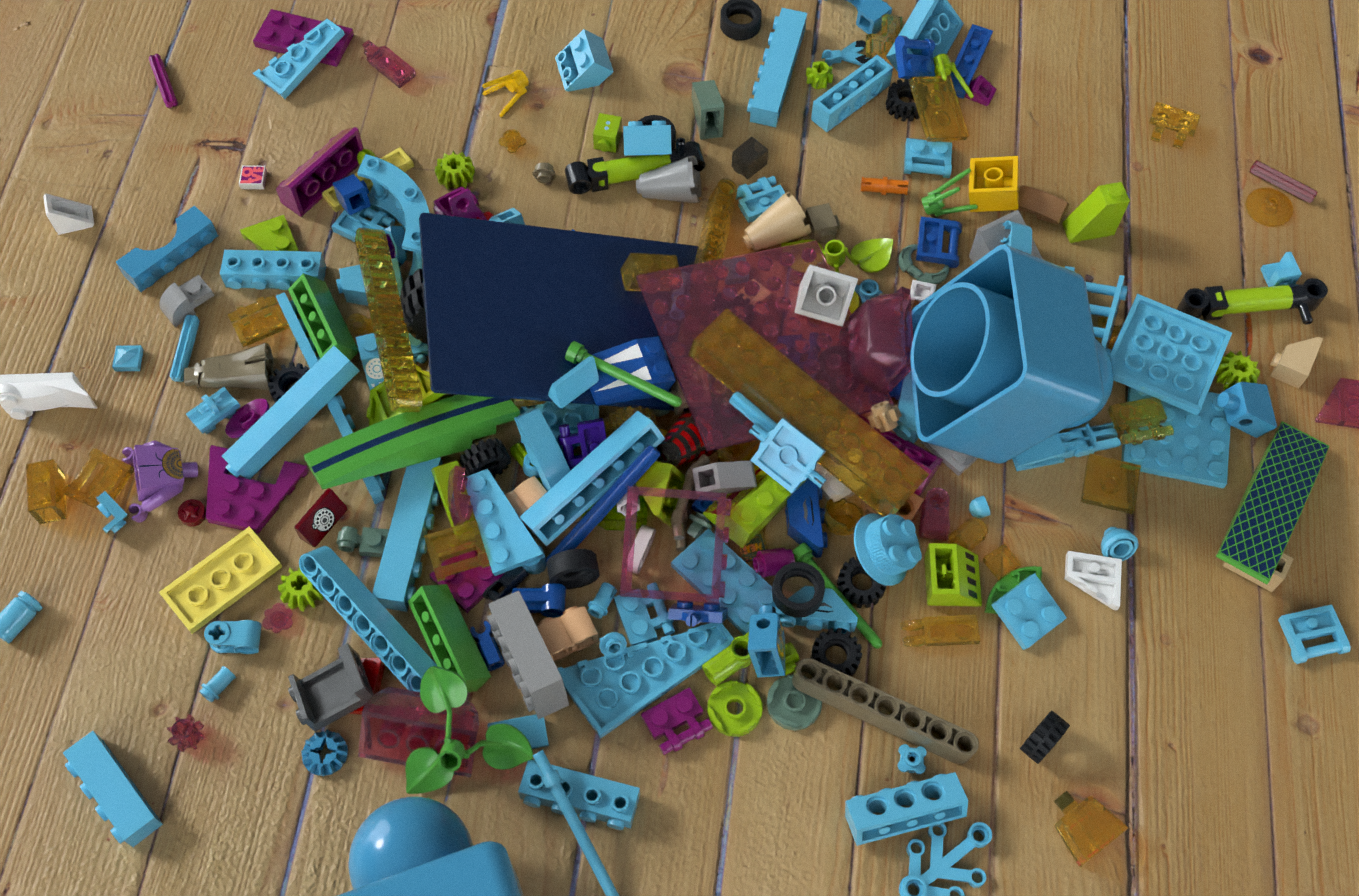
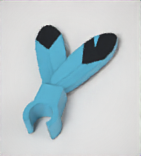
M863 40L853 42L842 51L824 50L821 57L822 59L826 58L825 63L828 66L841 63V60L862 66L872 59L869 56L859 54L866 46V42Z

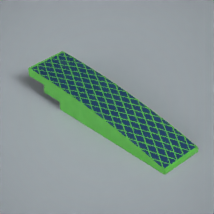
M1282 421L1251 477L1216 557L1267 585L1305 506L1329 445Z

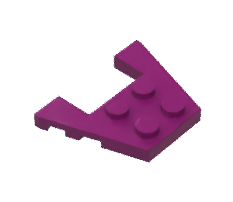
M211 445L206 507L208 523L243 531L250 526L255 533L259 534L278 511L279 504L287 495H291L295 490L297 482L301 477L304 478L309 471L306 465L284 461L276 484L243 477L236 478L234 475L228 474L229 471L226 468L228 463L222 457L228 448Z

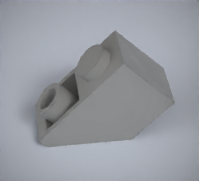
M752 461L716 462L692 468L696 494L706 498L757 487Z

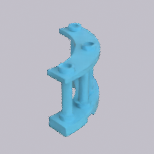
M365 154L357 174L372 180L373 186L368 195L371 209L387 213L390 218H395L402 225L405 231L402 249L413 251V261L409 276H413L416 270L422 269L419 217L421 213H430L426 199L416 183L401 169L378 157Z

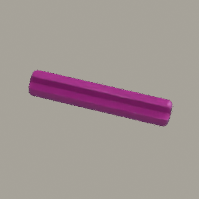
M159 54L150 55L148 59L163 101L167 108L176 107L178 102L161 56Z

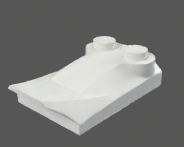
M73 372L0 375V405L14 419L23 420L26 417L32 416L33 411L59 407L98 408Z

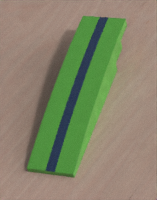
M455 395L404 412L337 439L305 454L304 460L323 490L461 452L466 449H472V440L496 434V425L514 421V418L520 415V410L510 398Z

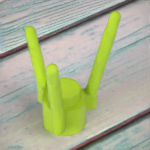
M947 54L936 55L933 58L936 79L933 80L934 106L938 107L939 105L938 77L945 81L951 72L954 73L969 98H973L974 95L958 72L955 62H950Z

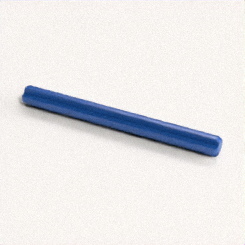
M648 445L546 557L545 562L557 553L576 549L660 457V452L652 445Z

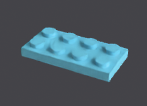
M710 529L701 534L671 562V567L708 602L720 603V607H728L727 620L743 635L749 632L750 616L759 614L760 607L765 605L777 607L772 597V586Z

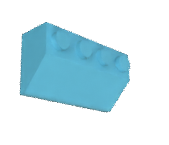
M919 0L898 36H906L914 40H934V58L936 55L948 53L964 23L948 0ZM894 42L886 57L898 72ZM907 48V54L922 55L919 49ZM918 80V81L923 82V83H926V84L931 83V81Z

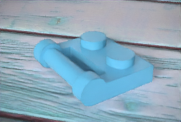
M906 138L904 174L916 172L943 175V178H950L952 171L951 142Z
M1332 604L1282 615L1278 619L1291 648L1292 659L1296 664L1305 663L1310 658L1336 652L1344 654L1351 650L1350 642ZM1332 635L1334 642L1304 648L1302 641Z

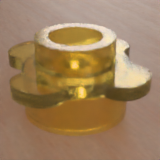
M510 129L504 132L503 138L499 139V145L507 148L509 153H516L520 146L526 145V139L521 137L519 131Z

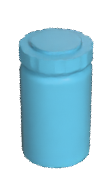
M20 591L17 594L18 597L13 598L0 612V638L8 644L36 616V612H40L43 608L35 598L23 591Z

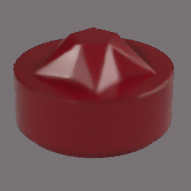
M189 499L179 506L177 514L184 525L194 527L200 525L205 520L206 508L199 500Z

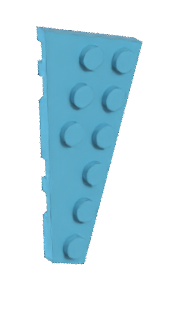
M708 623L688 629L687 632L681 634L667 635L654 642H644L627 647L622 654L616 657L604 655L590 661L586 659L577 662L576 665L566 668L559 667L557 669L563 679L566 692L601 739L699 671L703 664L730 646L734 638L722 623Z

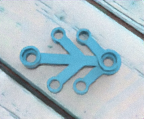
M983 822L974 823L967 831V838L943 857V838L947 833V828L944 823L930 826L928 828V835L931 838L930 869L922 875L921 856L925 852V845L919 839H912L906 847V852L909 855L908 876L904 877L899 884V895L914 896L909 893L908 887L915 886L918 889V895L915 896H950L952 891L957 892L959 896H965L963 890L957 886L950 887L949 889L929 886L937 878L967 882L973 888L981 887L986 882V874L982 869L966 870L952 868V866L973 848H983L988 845L992 839L990 827ZM935 826L941 828L942 835H935L932 828ZM974 832L981 833L983 841L975 840ZM917 844L921 852H912L911 845ZM973 873H977L981 876L980 883H976L972 880Z

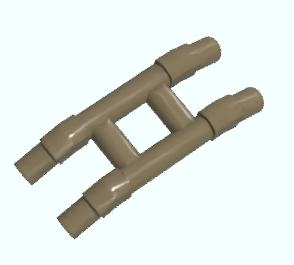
M704 454L687 469L675 510H673L671 515V527L673 528L677 551H684L687 548L685 531L689 520L688 517L692 511V504L697 496L692 468L704 466L710 462V459Z

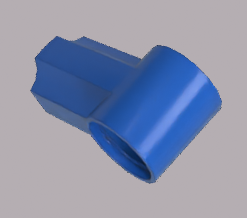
M549 583L543 585L542 588H513L512 593L520 592L530 613H541L543 616L555 618L562 616L565 611L566 587L562 584Z

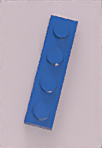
M972 24L955 61L956 68L968 87L993 33V30ZM951 72L942 92L964 99L966 92L954 73Z

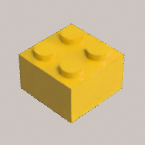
M1018 156L970 158L969 204L978 205L977 209L970 210V212L1018 210Z

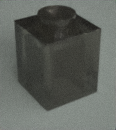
M750 137L732 152L731 167H733L736 173L749 179L767 165L768 149L756 139Z

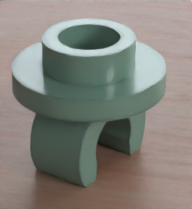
M699 512L695 516L690 514L688 517L694 522L690 525L687 534L695 539L703 533L704 528L710 530L713 528L709 524L710 520Z

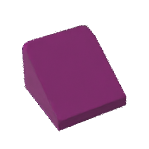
M980 75L972 80L969 86L974 97L969 98L966 93L965 98L988 106L997 89Z

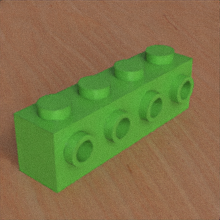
M303 273L291 285L288 291L320 359L335 346L351 360L359 352V349L326 282Z
M448 585L421 586L408 600V604L437 666L457 673L466 682L468 693L476 692L491 675Z

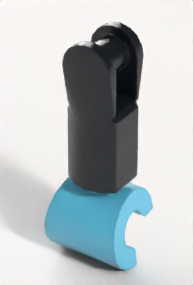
M546 557L505 572L498 580L486 588L483 597L494 602L511 594L513 588H517L529 574H540L546 569ZM501 587L504 588L501 593L497 592Z

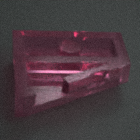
M1340 378L1316 416L1315 422L1359 429V380Z

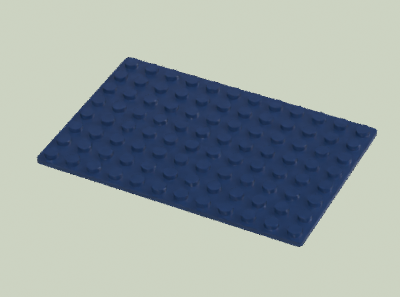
M432 213L420 214L419 229L430 385L434 393L553 402L548 396L552 383L579 364L565 360L568 347L573 341L584 345V348L592 355L635 339L659 336L664 350L682 359H701L704 330L713 332L715 330V327L710 329L708 326L710 321L707 322L706 319L708 316L707 311L712 302L703 251L699 246ZM682 273L689 274L693 281L689 292L691 299L686 306L685 318L682 321H674L669 317L672 305L671 293L675 290L677 276ZM590 388L570 402L596 405ZM656 397L603 405L674 411V406ZM710 407L684 408L683 410L684 412L712 414Z

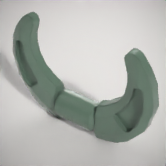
M917 244L908 245L902 249L898 257V264L904 273L907 271L917 281L936 285L945 281L949 273L948 265H945L943 270L938 273L926 272L923 274L921 270L913 265L911 254L917 250Z

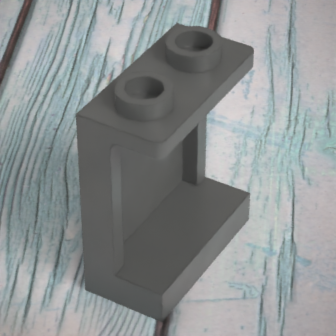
M348 643L338 648L341 656L338 660L303 679H299L294 674L288 676L291 684L288 691L298 706L296 715L302 725L307 724L315 732L375 699L360 655Z

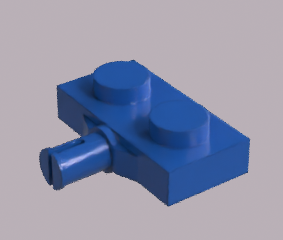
M678 600L677 603L669 608L668 619L683 620L689 627L691 625L694 627L700 622L723 623L727 619L728 607H720V603L705 602L704 606L693 605L691 600Z

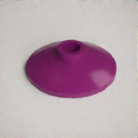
M260 398L242 406L228 421L225 428L226 434L230 438L241 437L269 410V403L265 399Z

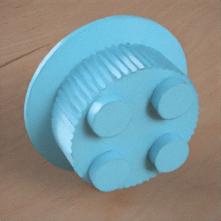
M871 513L860 518L854 530L856 560L859 559L863 569L873 580L885 586L896 585L905 578L907 571L914 568L918 561L921 560L922 553L915 533V525L911 520H905L896 514L882 516Z

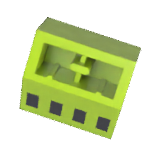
M929 543L924 555L927 606L981 607L982 598L978 555L958 544Z

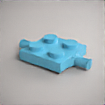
M782 418L777 426L768 433L756 423L749 430V433L761 441L758 451L750 461L790 493H794L800 484L807 479L811 480L819 488L827 481V479L815 471L817 462L826 450L785 418Z

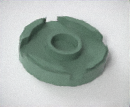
M792 674L781 679L779 678L773 683L768 692L766 705L770 717L776 724L784 729L796 731L806 729L815 723L821 713L822 701L797 690L792 683Z

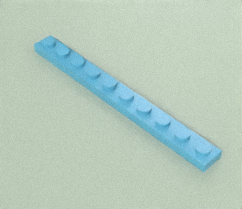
M285 292L276 295L286 321L309 368H311L320 360V357H316L314 352L317 350L311 338H307L305 335L308 331L302 319H298L296 316L299 312L293 300H288ZM340 394L336 395L327 403V406L342 437L353 433L352 429L356 427L350 414L345 416L342 411L346 406ZM380 476L363 478L374 504L384 501L381 491L385 489V486Z

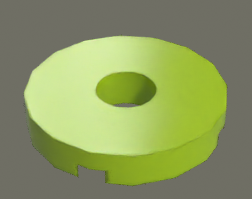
M730 680L721 683L712 691L708 700L707 715L711 724L718 732L727 736L740 737L749 734L758 726L762 717L763 703L759 693L751 685ZM732 702H737L742 706L743 711L740 714L734 715L727 710V706Z

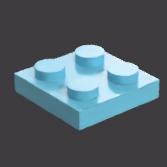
M1035 573L1028 576L991 604L1023 650L1028 649L1067 618Z

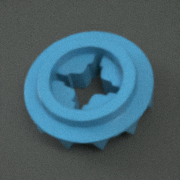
M329 730L315 732L310 739L305 740V746L301 750L303 764L308 771L319 776H327L337 772L347 759L348 747L345 740L339 733ZM326 742L327 748L333 752L326 754L325 759L322 761L321 756L315 752L322 750Z

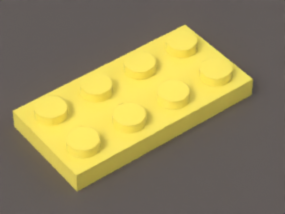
M249 526L159 593L191 634H193L281 569L282 565Z

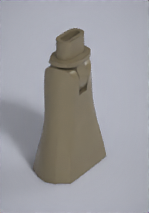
M264 343L236 353L201 360L200 363H195V367L184 369L185 386L196 385L197 388L225 387L270 390L268 382H270V375H273L271 347L268 343Z

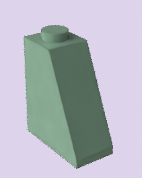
M715 81L692 82L691 98L700 140L723 137L724 103Z

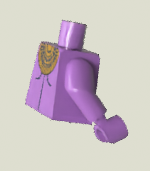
M154 440L143 445H135L134 450L130 447H125L122 451L125 457H127L123 458L122 462L127 467H134L138 501H142V505L134 503L129 506V512L132 514L138 512L137 515L131 518L135 522L145 521L148 512L153 511L182 492L184 478L198 477L197 462L182 463L180 450L178 448H171L161 442Z

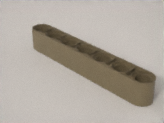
M806 658L801 660L793 673L792 683L797 690L914 745L922 746L927 751L955 764L967 763L979 748L978 738L972 732L814 659ZM801 672H808L812 679L803 677ZM827 684L835 685L838 691L829 689ZM853 696L861 697L864 703L855 701ZM879 707L888 710L889 715L881 713ZM905 719L911 720L915 727L907 725ZM931 731L937 732L941 736V740L933 737ZM957 743L963 744L968 752L962 751Z

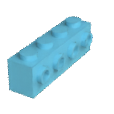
M224 250L220 276L226 288L288 290L303 273L324 281L326 263L322 252Z
M529 760L518 790L520 799L524 800L523 803L535 808H540V805L551 807L552 812L563 815L550 788L545 787L541 779L543 774L536 761ZM551 765L553 770L557 769L562 779L560 783L581 820L595 823L596 820L607 822L608 827L616 830H623L624 827L631 829L640 798V788Z

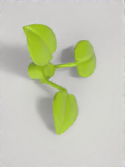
M878 238L860 242L853 247L851 254L840 240L827 242L825 250L817 241L807 239L782 243L781 249L785 263L797 274L805 275L809 264L817 266V264H822L825 258L828 265L834 267L835 272L839 273V267L845 262L846 257L854 265L860 264L863 271L875 273L888 266L891 259L893 239ZM855 290L844 323L850 321L859 309V297Z

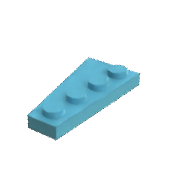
M326 19L305 34L303 41L297 44L293 43L287 48L288 52L278 59L275 56L268 62L270 64L262 71L258 69L253 74L257 79L286 99L345 33L339 26Z
M488 469L463 478L489 564L495 576L546 557Z

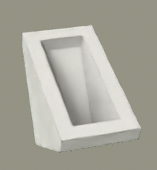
M46 193L43 196L46 216L58 235L94 226L92 206Z

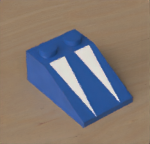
M659 336L635 339L592 354L665 391H669L676 381ZM598 369L599 380L590 387L596 406L654 398V396Z

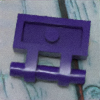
M603 418L577 422L578 433H570L569 424L559 426L560 435L558 436L559 445H562L563 454L570 471L606 439ZM580 443L582 455H574L572 444Z

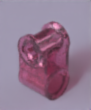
M933 488L929 490L923 501L919 525L920 538L947 541L950 529V498L944 489Z

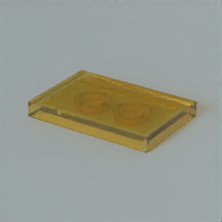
M942 76L912 77L909 80V84L927 142L966 140L969 134L951 76H947L945 81L942 79Z

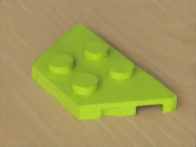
M412 363L370 390V405L367 408L366 415L369 419V426L430 404L445 394L434 393L430 385V372L423 371L421 367Z

